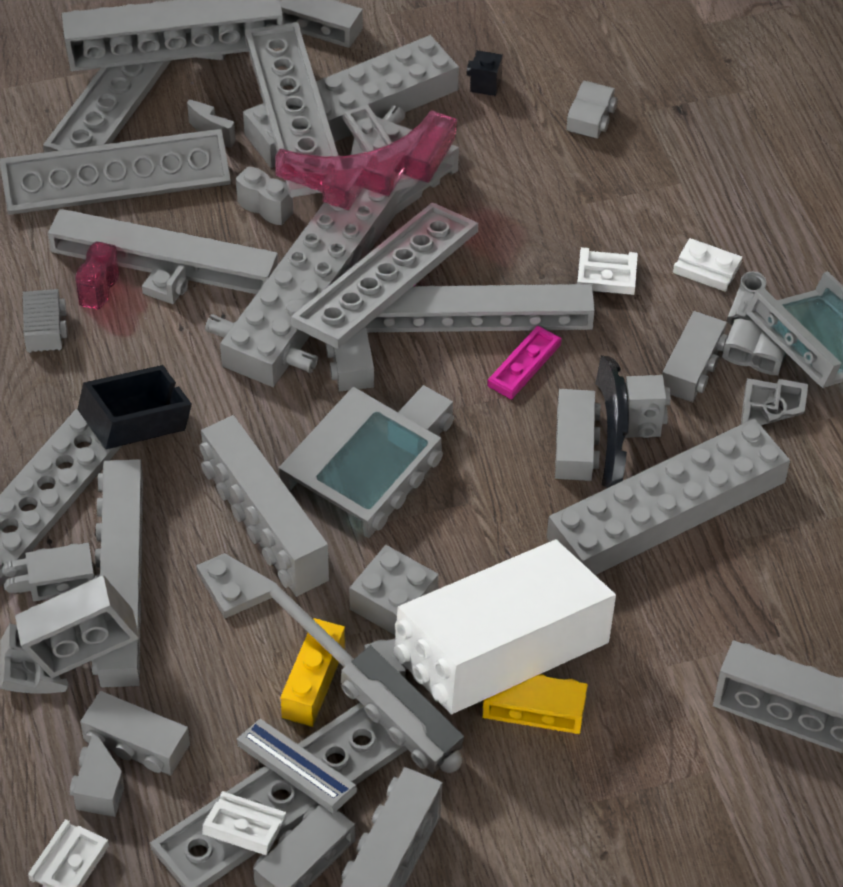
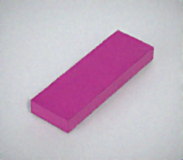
M537 325L491 375L487 386L512 400L561 346L562 338Z

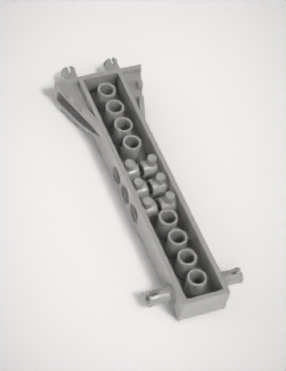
M391 106L383 119L377 117L415 177L414 186L392 193L388 192L354 138L349 169L344 175L346 189L331 192L236 322H230L215 314H211L210 318H208L205 325L206 332H211L224 338L220 343L222 367L271 387L276 385L289 365L300 368L307 373L313 372L317 365L318 356L300 350L310 335L292 327L291 316L368 255L395 215L422 197L423 190L429 186L436 187L440 184V178L447 173L453 175L458 171L459 147L448 143L454 136V130L449 125L442 132L445 124H440L433 136L430 137L400 126V122L405 118V112L400 107L393 113L396 106Z

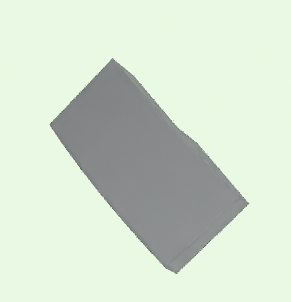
M189 99L187 102L189 123L198 132L222 129L224 145L231 148L236 141L234 121L215 116L213 106Z

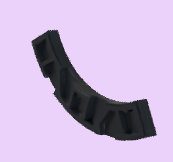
M601 355L595 384L601 389L606 405L607 449L602 485L609 488L623 481L627 452L622 451V444L629 430V411L625 379L618 374L621 368L612 357Z

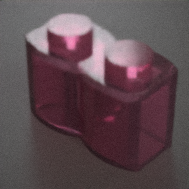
M96 241L89 247L86 253V262L79 267L75 276L79 306L99 310L107 302L109 288L117 282L119 277L116 245Z

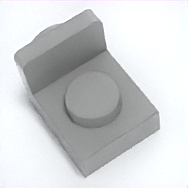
M179 265L174 273L155 267L142 285L143 294L174 304L178 297L186 292L188 287L185 267Z

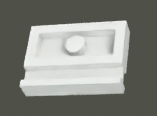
M689 238L677 263L674 264L673 273L726 292L728 285L732 282L741 266L742 256Z
M222 791L219 801H216L203 823L202 834L267 855L279 834L281 825L285 823L286 812Z
M65 819L28 873L29 880L32 882L36 881L42 884L43 887H82L108 849V839L80 826L71 825L70 821Z

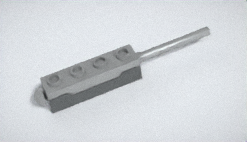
M279 586L271 592L270 596L343 666L341 671V688L344 693L352 700L357 699L362 703L369 718L376 723L380 721L388 729L389 737L397 745L401 746L403 744L411 752L410 755L413 761L420 768H427L432 774L438 769L446 773H452L460 768L462 755L459 750L462 749L464 735L378 651L370 645L354 659Z

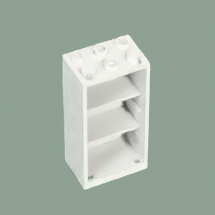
M555 539L398 606L397 622L395 623L394 656H396L400 664H403L413 674L415 680L432 694L436 702L439 701L452 715L609 643L616 594Z

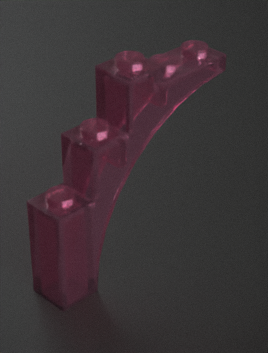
M431 110L416 128L399 140L370 152L348 156L324 157L306 155L280 148L276 154V176L304 185L310 189L323 192V202L349 211L362 188L389 197L403 174L429 183L455 140L457 119Z

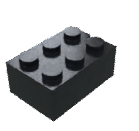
M164 365L83 382L77 410L107 450L185 431L192 403L179 386L175 387L176 382Z

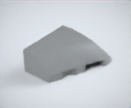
M747 378L741 424L755 418L760 425L804 414L808 384L779 379L777 383Z
M9 624L0 640V689L22 693L65 692L68 688L67 679H60L59 676L51 678L20 646L17 625Z

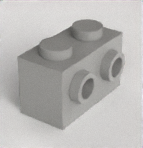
M663 375L626 376L629 430L625 438L661 437L662 424H667L668 421L667 407L665 405H670L671 400L670 388L664 387Z

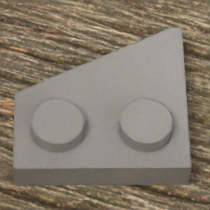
M225 553L196 565L199 577L224 618L271 599V592L278 587L277 583Z

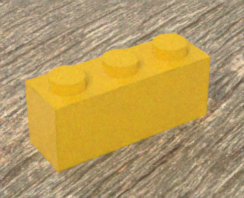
M316 618L313 619L345 649L344 626ZM309 633L306 635L280 698L283 719L313 727L339 662Z
M539 674L484 699L482 718L580 734L588 684L574 679L563 680Z

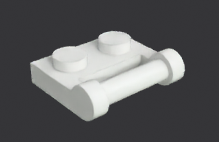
M581 247L577 284H592L593 291L634 295L638 253L629 252L628 255L589 251V248Z

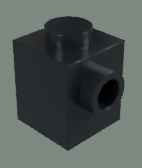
M476 51L474 60H469L466 76L470 77V92L491 96L497 95L502 79V54Z

